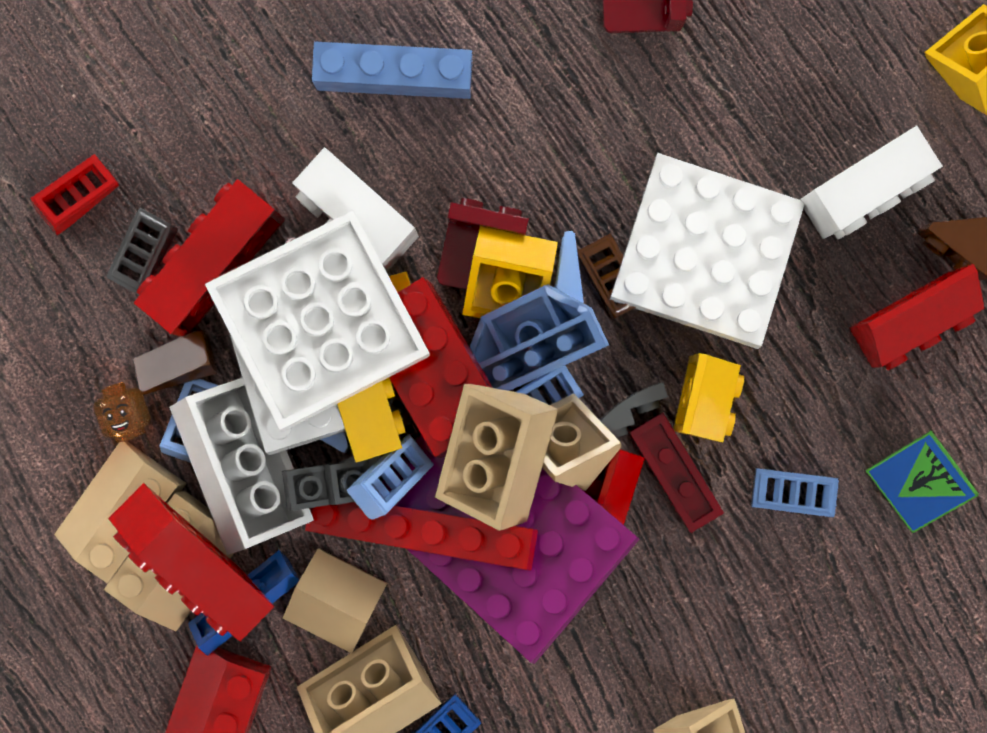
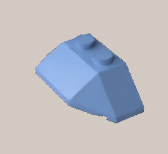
M547 284L482 316L471 341L470 349L492 387L510 391L608 346L609 343L591 307Z

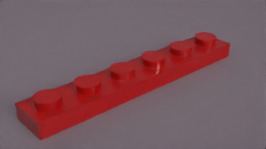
M356 502L309 508L314 521L306 524L305 531L523 570H532L538 534L536 529L513 526L499 531L477 519L394 506L384 516L369 519Z

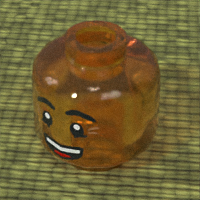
M119 382L101 389L103 396L94 402L93 410L103 436L114 438L115 442L119 443L146 433L144 427L150 423L151 417L144 396L139 388H126L124 382Z

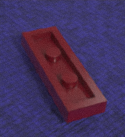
M663 412L628 432L642 456L645 457L646 463L689 533H693L724 514Z

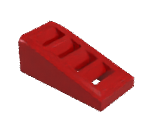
M94 154L30 199L38 214L56 235H59L115 190L119 183ZM90 171L102 183L98 188L86 176ZM79 181L89 194L83 197L74 186L76 182ZM66 191L76 202L71 207L62 197V194ZM53 201L63 211L58 216L49 206Z

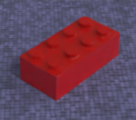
M239 179L233 185L227 183L219 190L214 198L217 204L207 215L202 213L193 221L188 229L191 235L181 246L179 244L174 245L164 256L162 262L165 266L156 276H148L137 289L136 293L139 294V297L134 301V304L172 335L183 337L190 334L215 305L205 284L250 262L286 220Z
M422 277L397 293L426 345L430 356L389 378L434 457L444 458L447 453L464 384L493 387L433 284Z
M145 483L108 518L118 531L113 536L114 539L129 552L128 557L143 572L147 573L151 570L156 574L154 577L156 581L170 594L173 595L177 592L183 596L181 601L194 614L198 616L200 613H203L205 616H208L205 620L221 636H224L228 631L241 642L275 607L235 562Z

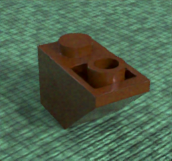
M987 217L933 222L921 227L917 232L925 239L923 242L924 246L937 256L942 257L945 255L955 263L954 269L974 264L978 271L979 281L987 279Z

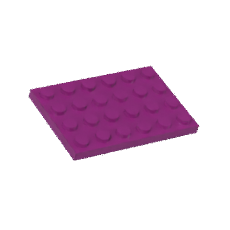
M421 434L415 442L434 465L394 506L476 519L435 498L445 457H434ZM404 455L402 457L403 461L413 471L415 467ZM393 467L392 470L395 472V474H396V475L399 477V479L402 481V480H403L402 476H401V475L398 473V471ZM543 468L540 472L527 522L516 525L538 530L531 571L407 549L533 664L539 660L640 540L577 485L571 487L555 482ZM384 480L381 481L390 492L392 489Z

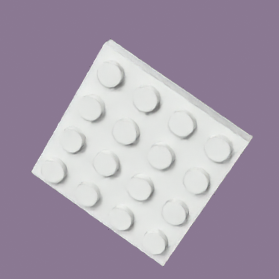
M657 153L610 300L636 307L635 309L759 349L763 344L805 203L801 200Z
M354 210L205 284L281 432L430 356L426 345Z

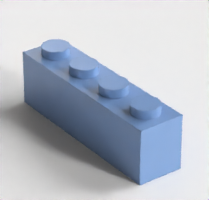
M314 42L312 82L317 91L471 99L472 50Z

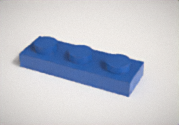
M280 550L248 574L249 578L271 603H274L299 582V578L289 559ZM200 613L188 625L197 647L208 656L220 645L224 644L232 635L227 631L224 636H221L205 620L208 616Z

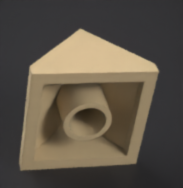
M571 394L550 405L557 408L558 411L542 468L555 482L571 487L577 485L580 489L586 491L620 450L621 442L575 394Z
M318 548L294 589L283 619L352 653L387 582Z

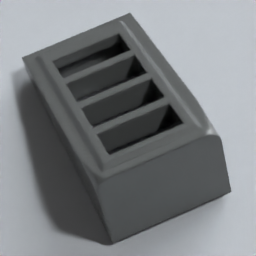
M139 207L106 278L136 293L141 283L148 276L154 275L178 228ZM146 225L160 232L158 239L143 232ZM138 239L154 246L152 252L149 253L136 246ZM131 252L147 260L145 267L128 259ZM126 266L141 274L138 282L121 273L122 268Z

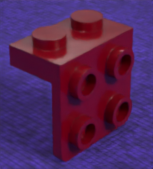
M603 0V26L608 33L681 31L687 17H692L693 0Z
M461 198L460 204L451 202L448 213L449 223L437 275L438 282L444 286L467 290L480 226L526 235L529 218L521 217V210L500 206L498 212L483 209L484 203L477 200Z

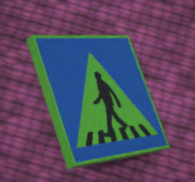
M931 430L866 470L912 533L979 495Z

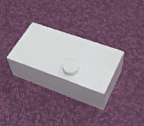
M243 377L187 396L169 407L227 555L244 550L314 521L309 508L287 511L282 471L294 468L286 450L272 455L265 453Z

